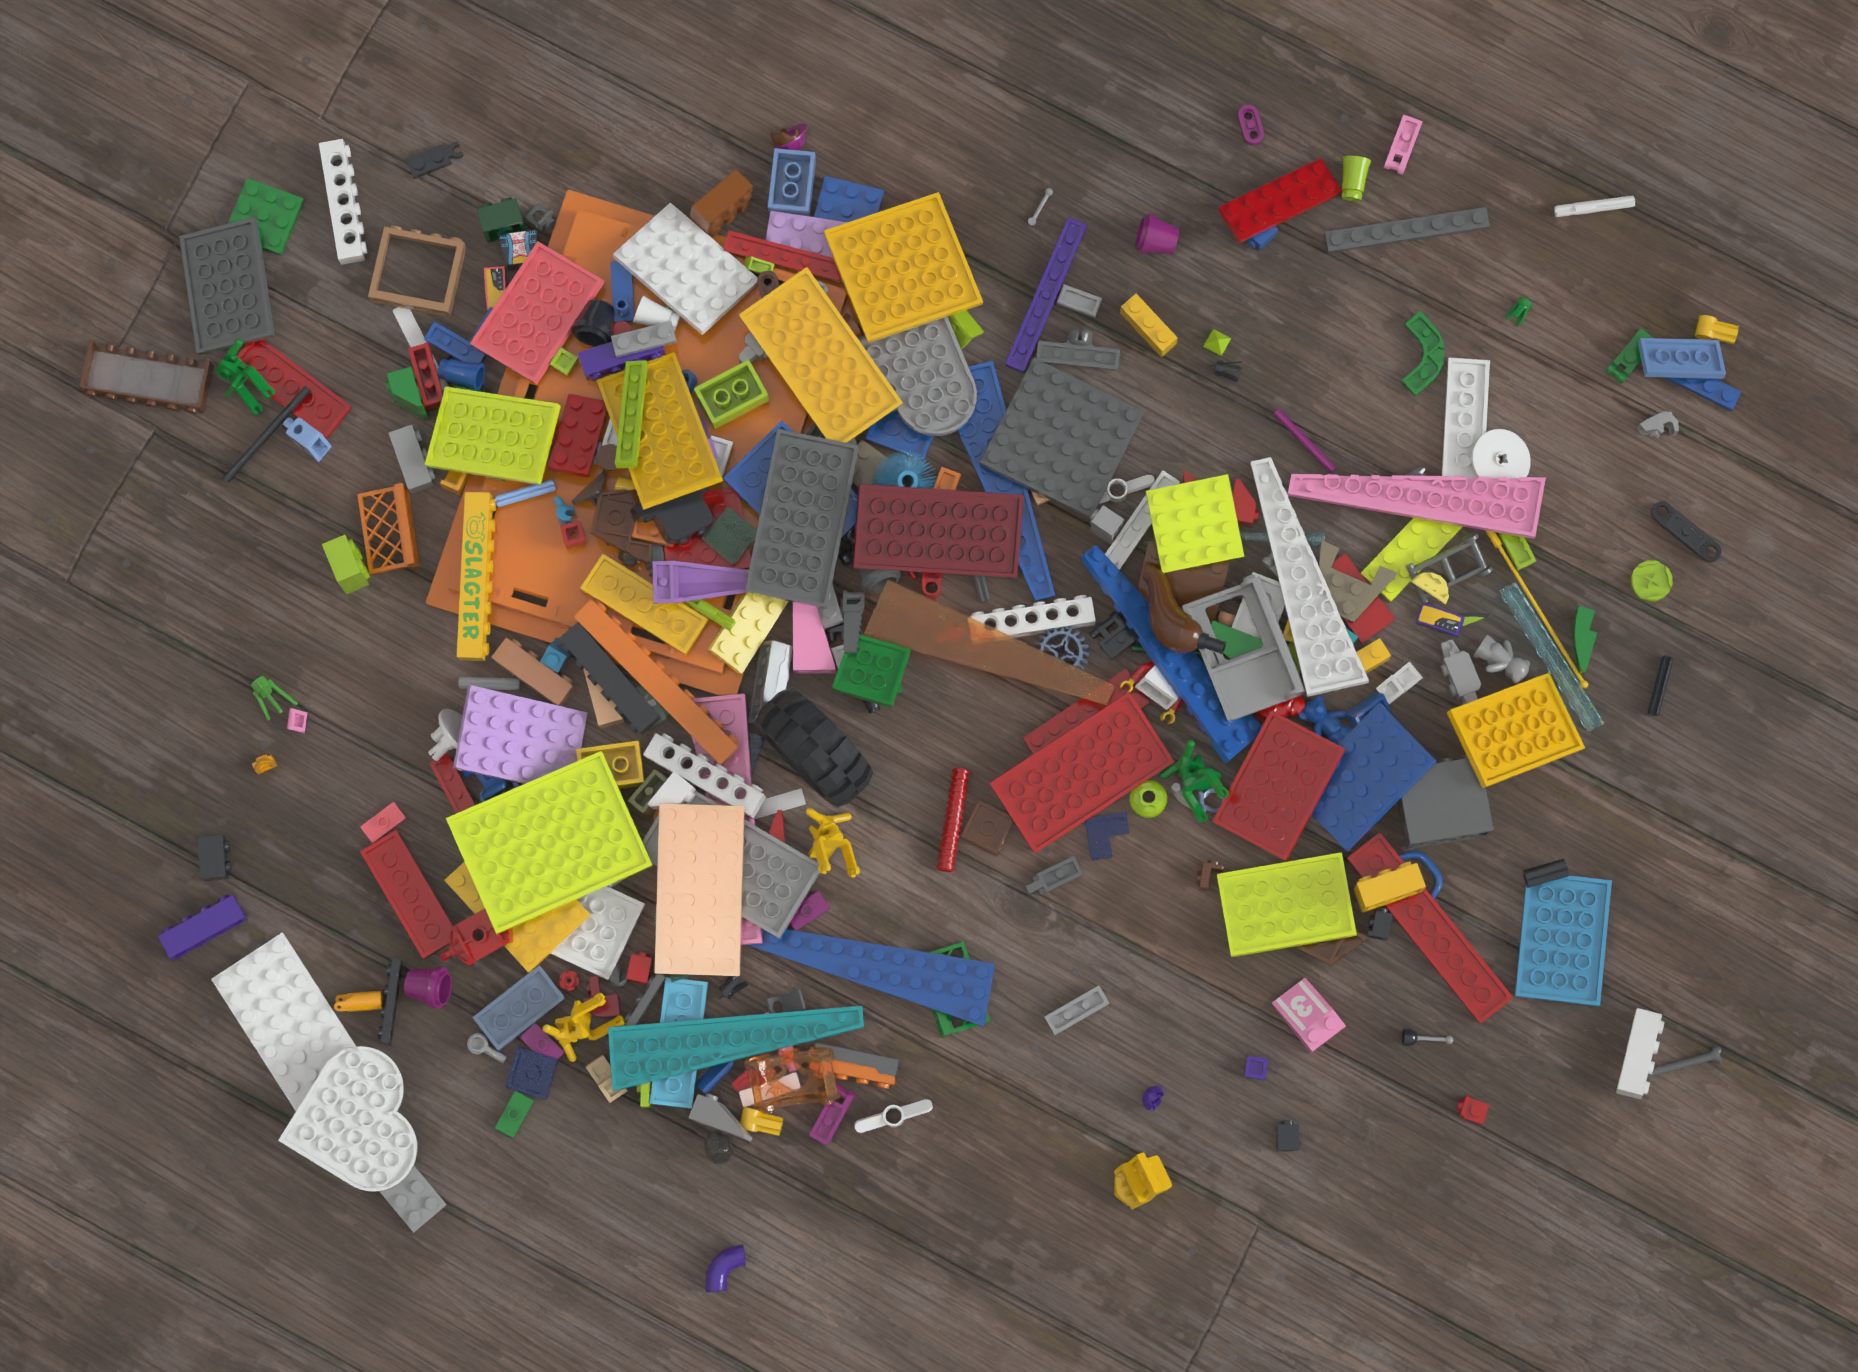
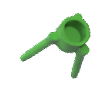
M265 676L257 678L251 684L254 690L253 695L257 698L267 720H270L271 717L262 698L267 697L275 709L282 713V709L270 695L273 691L271 688L296 706L298 704L292 697L276 686L271 679L267 680Z

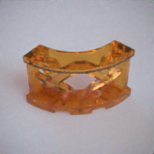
M811 1047L806 1052H800L799 1048L781 1051L782 1055L779 1056L774 1055V1057H771L769 1054H765L744 1061L745 1069L749 1071L755 1104L753 1107L757 1111H762L763 1114L772 1113L777 1108L802 1103L829 1105L834 1103L835 1099L841 1097L840 1093L837 1092L831 1057H834L833 1048ZM803 1062H807L809 1064L807 1069L802 1067L801 1064ZM791 1063L794 1064L800 1073L809 1076L807 1081L797 1091L778 1081L786 1074ZM780 1066L782 1068V1071L776 1076H773L777 1073V1071L774 1070V1067ZM820 1066H822L823 1073L819 1072ZM758 1072H760V1074L762 1075V1077H763L764 1080H765V1081H764L763 1083H761V1084H760ZM817 1078L824 1079L826 1092H820L817 1089L818 1086L824 1088V1084L820 1080H816ZM770 1085L771 1087L767 1090L766 1096L772 1093L774 1098L763 1102L761 1089Z

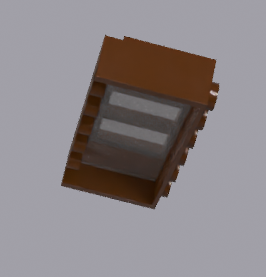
M89 340L79 388L84 392V395L89 397L100 395L105 396V399L113 401L120 398L125 399V402L137 404L138 401L144 402L149 407L162 405L172 411L183 409L190 414L204 413L214 365L210 360L202 363L197 362L191 357H187V360L178 359L172 354L160 356L149 350L146 353L137 352L131 347H127L124 350L118 349L112 344H106V346L96 345L93 340Z

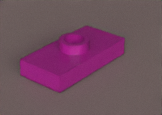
M817 891L801 903L790 924L795 931H798L831 908L822 894Z
M536 1023L520 1037L550 1068L565 1054Z

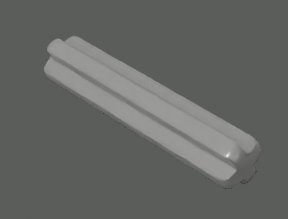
M459 677L458 686L460 689H468V686L472 685L489 690H519L520 680L518 678Z

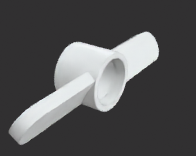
M1145 475L1127 482L1122 479H1113L1109 482L1099 504L1110 500L1121 502L1126 498L1127 494L1152 486L1155 479L1152 475ZM1119 484L1123 486L1125 493L1120 497L1113 496L1110 493L1112 485Z
M925 1099L902 1107L890 1105L882 1113L857 1120L854 1124L855 1130L862 1133L885 1125L898 1127L903 1123L904 1119L930 1112L933 1108L932 1102ZM890 1109H898L901 1112V1120L896 1124H891L886 1120V1113Z

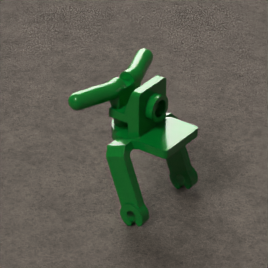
M237 338L215 369V372L222 379L232 383L224 396L228 398L234 390L250 409L251 414L257 416L258 413H262L263 407L244 386V381L249 378L260 391L263 398L267 400L275 394V391L266 383L254 367L246 365L236 356V353L243 344V340Z
M1188 740L1180 759L1160 773V778L1166 779L1177 771L1180 772L1179 776L1182 777L1185 785L1182 789V796L1193 811L1195 819L1201 823L1202 821L1205 822L1208 816L1192 791L1194 789L1207 791L1213 787L1220 799L1223 797L1227 798L1229 791L1219 780L1221 777L1220 772L1213 771L1210 767H1204L1201 755L1196 754L1191 760L1195 742Z

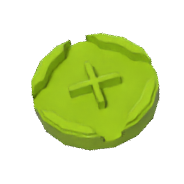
M1647 560L1640 563L1633 570L1630 578L1634 594L1647 602H1656L1663 599L1670 592L1673 585L1672 574L1669 568L1656 560Z

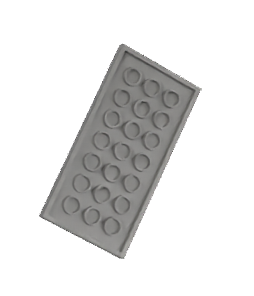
M697 791L693 792L696 795L689 803L692 805H719ZM659 815L642 841L651 863L657 867ZM744 820L742 917L780 939L820 873L818 870L819 865L816 861Z

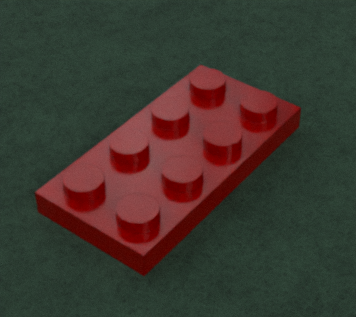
M568 394L549 460L548 470L589 478L608 412L603 400Z

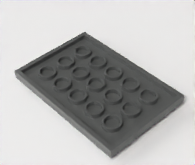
M252 217L179 236L196 353L202 355L230 348L237 338H241L243 344L275 337L258 220Z

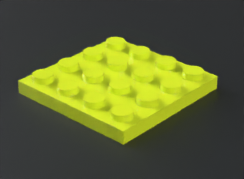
M1228 474L1145 491L1161 571L1163 573L1244 557Z

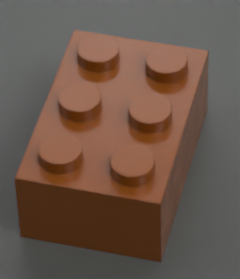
M734 170L691 207L689 219L709 236H716L724 224L729 225L735 219V215L738 212L742 213L750 206L749 202L752 197L753 185L737 170Z

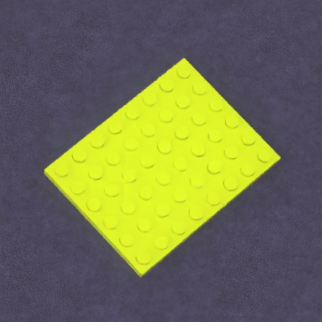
M602 751L446 818L496 934L653 866Z

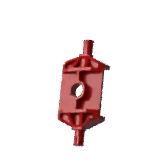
M484 908L449 929V949L440 953L439 956L442 957L441 960L443 962L452 956H457L467 965H474L476 961L504 945L512 943L513 930L510 928L496 934ZM478 929L484 932V937L481 941H477L474 937L475 931Z

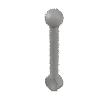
M1051 188L1045 190V196L1033 217L1028 219L1030 226L1036 224L1038 214L1048 197L1053 194Z

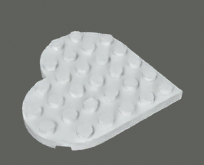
M353 1047L337 1053L326 1063L278 1141L358 1189L382 1191L399 1184L410 1173L417 1156L415 1132L407 1119L397 1112L402 1103L404 1084L399 1068L385 1053L370 1047Z

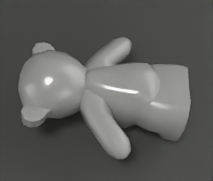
M1486 635L1473 655L1476 659L1481 658L1487 661L1489 664L1486 667L1487 672L1492 673L1505 669L1506 677L1511 678L1516 684L1524 679L1529 671L1530 662L1528 660L1517 657L1513 658V650L1508 640H1504L1502 646L1492 637Z

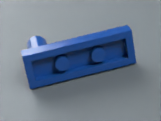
M613 261L610 262L612 300L615 310L613 316L614 324L618 321L631 323L635 317L632 274L620 263Z

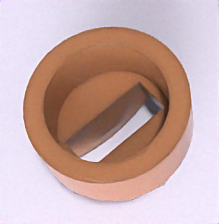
M1220 611L1218 622L1231 626L1236 616Z

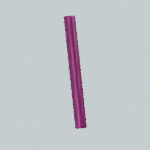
M1280 409L1273 413L1330 473L1336 469L1329 459Z

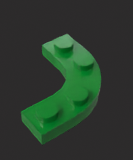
M1421 311L1404 325L1418 340L1423 351L1421 363L1401 381L1414 397L1435 380L1444 362V343L1437 328Z

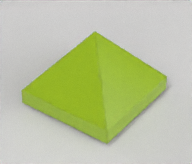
M1213 329L1203 347L1222 356L1231 338Z

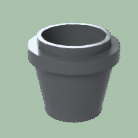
M858 568L862 581L860 584L863 592L871 595L881 594L890 590L898 583L901 576L900 571Z

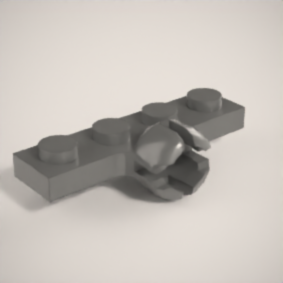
M1071 328L1068 332L1066 343L1038 341L1036 359L1042 362L1118 370L1120 349L1093 346V333L1089 329H1083L1082 340H1078L1079 328Z

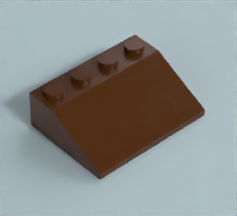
M1152 541L1148 542L1137 588L1148 602L1150 599L1149 588L1142 579L1144 569L1147 564H1151L1161 570L1156 542ZM1230 560L1166 572L1165 575L1169 581L1173 598L1179 607L1183 610L1182 605L1223 591ZM1220 603L1205 609L1210 624L1216 620Z

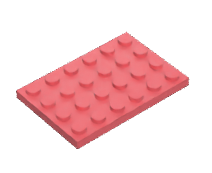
M537 241L470 344L537 385L550 366V362L571 334L574 322L579 319L588 301L595 298L603 286L604 280Z

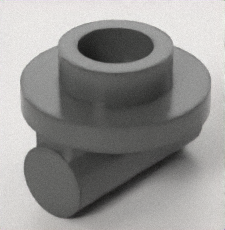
M617 963L612 971L611 978L608 980L611 986L621 987L627 982V971L622 970L621 964Z

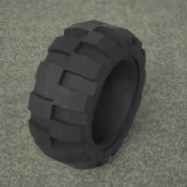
M794 688L780 691L759 711L755 725L761 734L789 766L827 802L837 808L849 804L869 785L873 775V770L869 763L841 730L803 694Z

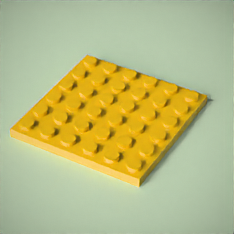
M939 192L824 230L823 232L867 344L983 305L982 297Z

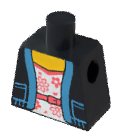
M537 229L498 234L508 270H516L518 272L537 241L539 242Z

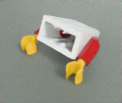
M1153 661L1140 665L1129 676V681H1124L1120 684L1119 689L1124 684H1127L1129 686V691L1127 692H1131L1133 684L1136 683L1135 687L1166 710L1170 708L1168 712H1163L1160 715V720L1163 721L1168 714L1170 720L1167 724L1173 723L1175 721L1174 713L1175 711L1178 712L1184 700L1177 697Z

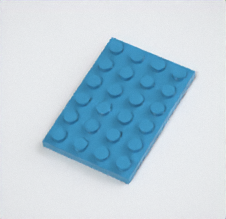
M1569 875L1565 878L1529 888L1525 884L1514 997L1600 1006L1612 880Z

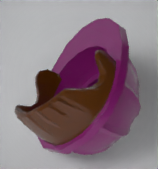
M798 124L788 130L782 128L780 133L771 132L772 146L777 149L800 151L805 143L804 133L808 129L807 124Z

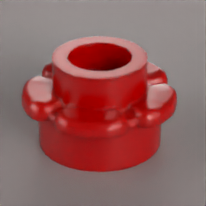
M572 970L563 972L559 977L560 987L567 991L575 990L576 986L580 983L577 973Z

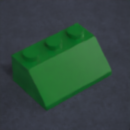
M408 367L387 373L388 380L385 383L394 403L398 402L401 409L424 421H429L430 418L424 407L416 375L412 368Z

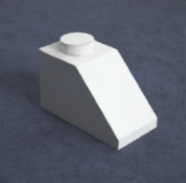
M673 772L649 801L648 805L652 809H659V804H684L685 802L689 804L696 795L693 793L696 789L676 772Z

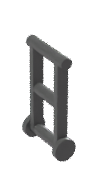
M1477 532L1465 535L1462 538V543L1415 566L1413 563L1405 566L1412 580L1418 575L1417 571L1440 561L1448 579L1446 581L1447 587L1475 574L1479 577L1487 575L1493 571L1491 565H1486L1476 542V539L1479 537ZM1469 546L1478 566L1455 577L1447 557ZM1413 584L1421 603L1428 602V597L1431 595Z

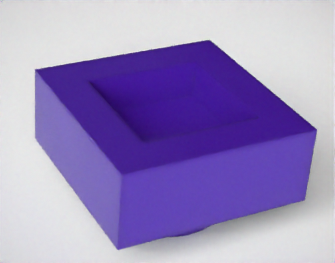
M1247 1056L1244 1077L1266 1080L1268 1059Z

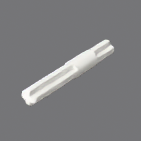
M1634 196L1557 205L1554 207L1555 217L1630 208L1635 206Z

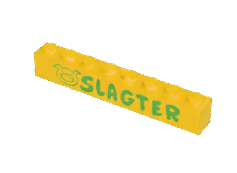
M465 492L457 658L459 660L485 661V656L489 655V643H486V636L490 634V622H487V615L491 613V602L488 601V595L492 593V581H489V575L493 572V560H490L491 552H494V540H491V535L495 531V519H492L493 511H496V499H493L491 493Z

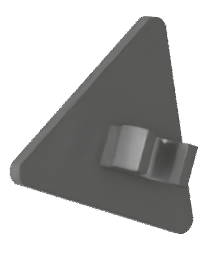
M605 470L602 471L571 502L575 504L590 498V501L596 506L598 495L600 492H603L601 488L607 472Z

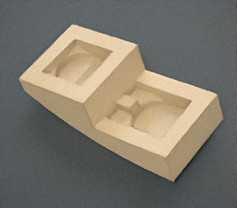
M603 1054L585 1066L609 1103L627 1092V1089L612 1091L611 1065Z

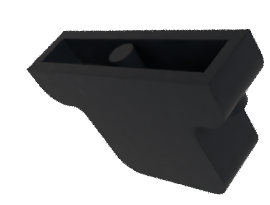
M708 487L644 510L641 503H639L630 510L633 518L638 522L647 523L653 520L664 541L667 544L678 543L679 546L690 540L689 537L694 534L698 537L708 531L707 526L713 519L702 497L703 494L709 491Z

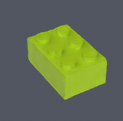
M749 359L694 388L695 395L714 430L769 401L768 393Z
M346 535L322 544L335 578L346 594L369 585L367 579L371 578L370 574L361 561L363 558L359 548H357L352 539L349 540Z

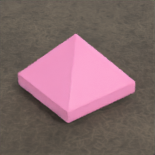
M290 708L287 729L305 733L307 712Z

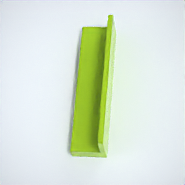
M967 310L947 316L961 349H964L973 338L984 333Z

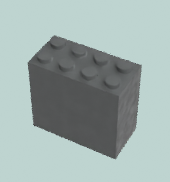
M1463 755L1461 759L1454 761L1452 757L1441 759L1440 763H1435L1397 801L1406 850L1489 837L1494 831L1486 788H1482L1467 755Z

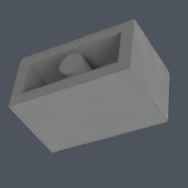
M1104 505L1100 510L1096 509L1090 517V531L1109 544H1112L1123 528L1124 519Z

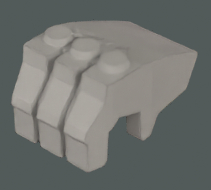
M1662 411L1640 423L1637 430L1641 435L1659 438L1660 433H1663L1664 427L1669 430V435L1675 436L1679 431V422L1672 415V412Z

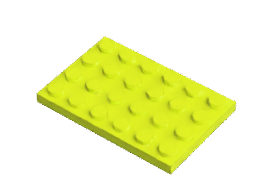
M445 387L425 465L429 468L541 485L561 406L551 402Z
M1342 852L1217 874L1231 957L1357 936Z

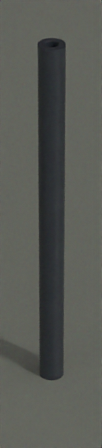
M304 386L222 477L226 482L229 483L305 399L311 392L308 387Z

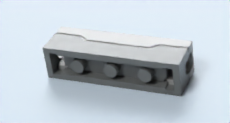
M773 640L762 642L748 723L755 725L759 711L778 692L786 690L789 680L790 662L793 658V646Z

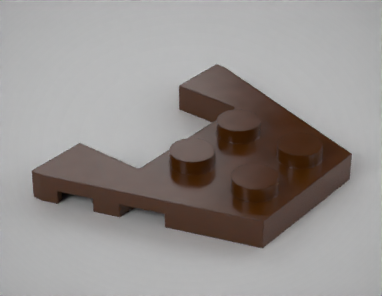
M636 489L600 492L591 534L641 562L649 564L653 545L632 541L635 519L630 510L640 502Z

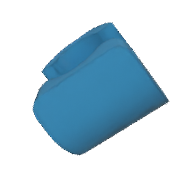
M560 496L555 497L553 501L557 506L556 516L558 523L561 526L572 523V517L568 515L574 516L575 508L566 505Z

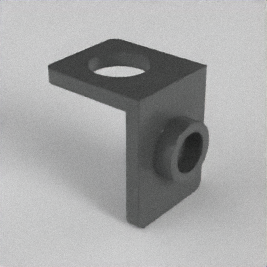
M540 203L526 215V219L541 233L545 229H549L556 219L554 211L552 209L548 211ZM538 211L545 214L543 218L536 222L533 219L534 214Z
M800 989L783 996L766 999L769 1014L777 1013L773 1009L774 1002L780 1003L782 1007L780 1013L802 1011L806 1008Z

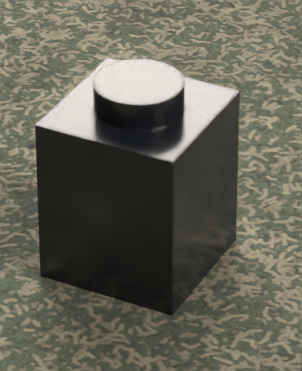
M1293 1120L1281 1121V1124L1276 1125L1277 1152L1299 1151V1124H1294Z

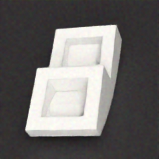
M1408 662L1376 689L1380 693H1384L1388 704H1391L1423 679V677L1412 663Z

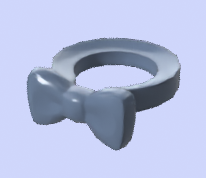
M1208 789L1204 793L1202 791L1198 792V803L1204 812L1217 813L1219 808L1212 809L1204 804V798L1211 793L1216 794L1214 789Z

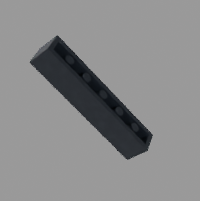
M579 622L559 638L563 642L560 645L567 654L572 653L576 657L574 660L575 664L581 670L585 668L588 671V679L594 686L600 685L603 689L600 693L608 702L612 699L617 705L614 709L621 717L625 715L630 720L628 725L635 733L639 731L643 735L661 719L659 714Z

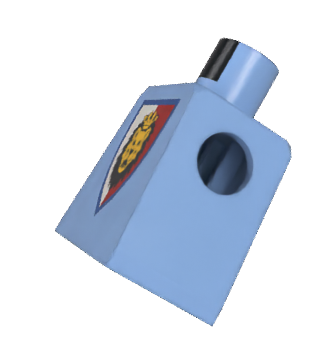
M287 418L282 425L287 430L286 434L318 462L332 447L319 431L301 418H297L295 421L292 418Z

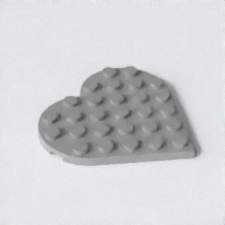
M948 317L868 344L864 336L858 339L903 402L902 405L893 411H897L900 418L911 429L928 436H943L959 430L971 418L977 401L976 385Z

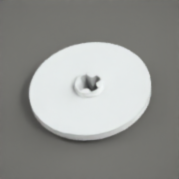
M1504 429L1488 431L1480 436L1473 446L1471 462L1477 477H1527L1530 470L1531 460L1528 448L1524 441L1511 431ZM1500 456L1503 457V463L1501 464L1499 463L1500 459L1498 458Z

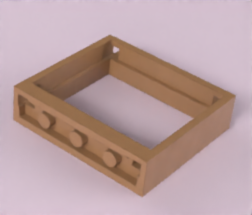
M394 225L390 226V228L384 227L368 294L370 302L451 318L466 252L465 243L459 238L450 237V239H446L436 233L425 235L415 229L404 231L401 227ZM390 237L456 250L444 303L378 291Z

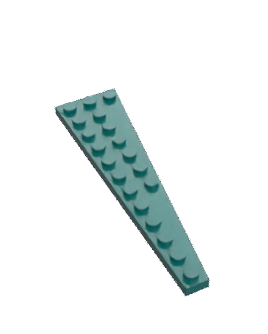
M862 1006L608 1027L612 1091L864 1028Z

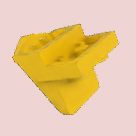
M1144 1152L1137 1154L1129 1162L1121 1164L1113 1171L1115 1174L1114 1194L1124 1204L1130 1206L1131 1210L1149 1202L1156 1195L1172 1187L1168 1174L1157 1155L1147 1158Z

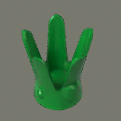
M1519 297L1516 304L1505 312V314L1509 312L1506 320L1511 319L1513 316L1518 317L1515 323L1516 327L1520 323L1523 325L1527 312L1533 307L1529 301L1530 297L1527 299Z

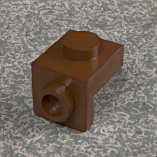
M1208 860L1207 863L1203 862L1202 871H1197L1196 884H1199V890L1207 891L1210 872H1223L1224 865H1220V862L1216 860Z

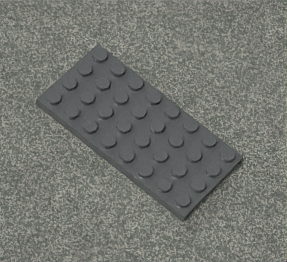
M777 429L745 592L827 609L859 445Z

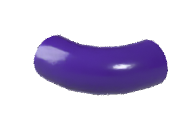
M743 1244L724 1249L712 1260L706 1272V1293L727 1290V1277L734 1268L746 1266Z

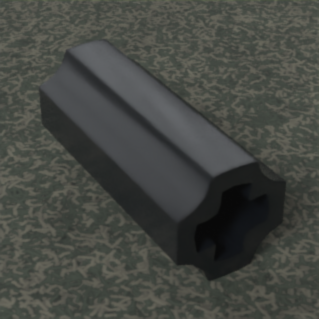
M1564 859L1522 871L1527 888L1569 876Z

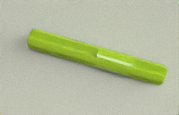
M704 600L683 602L728 630L735 626L736 622L733 618Z

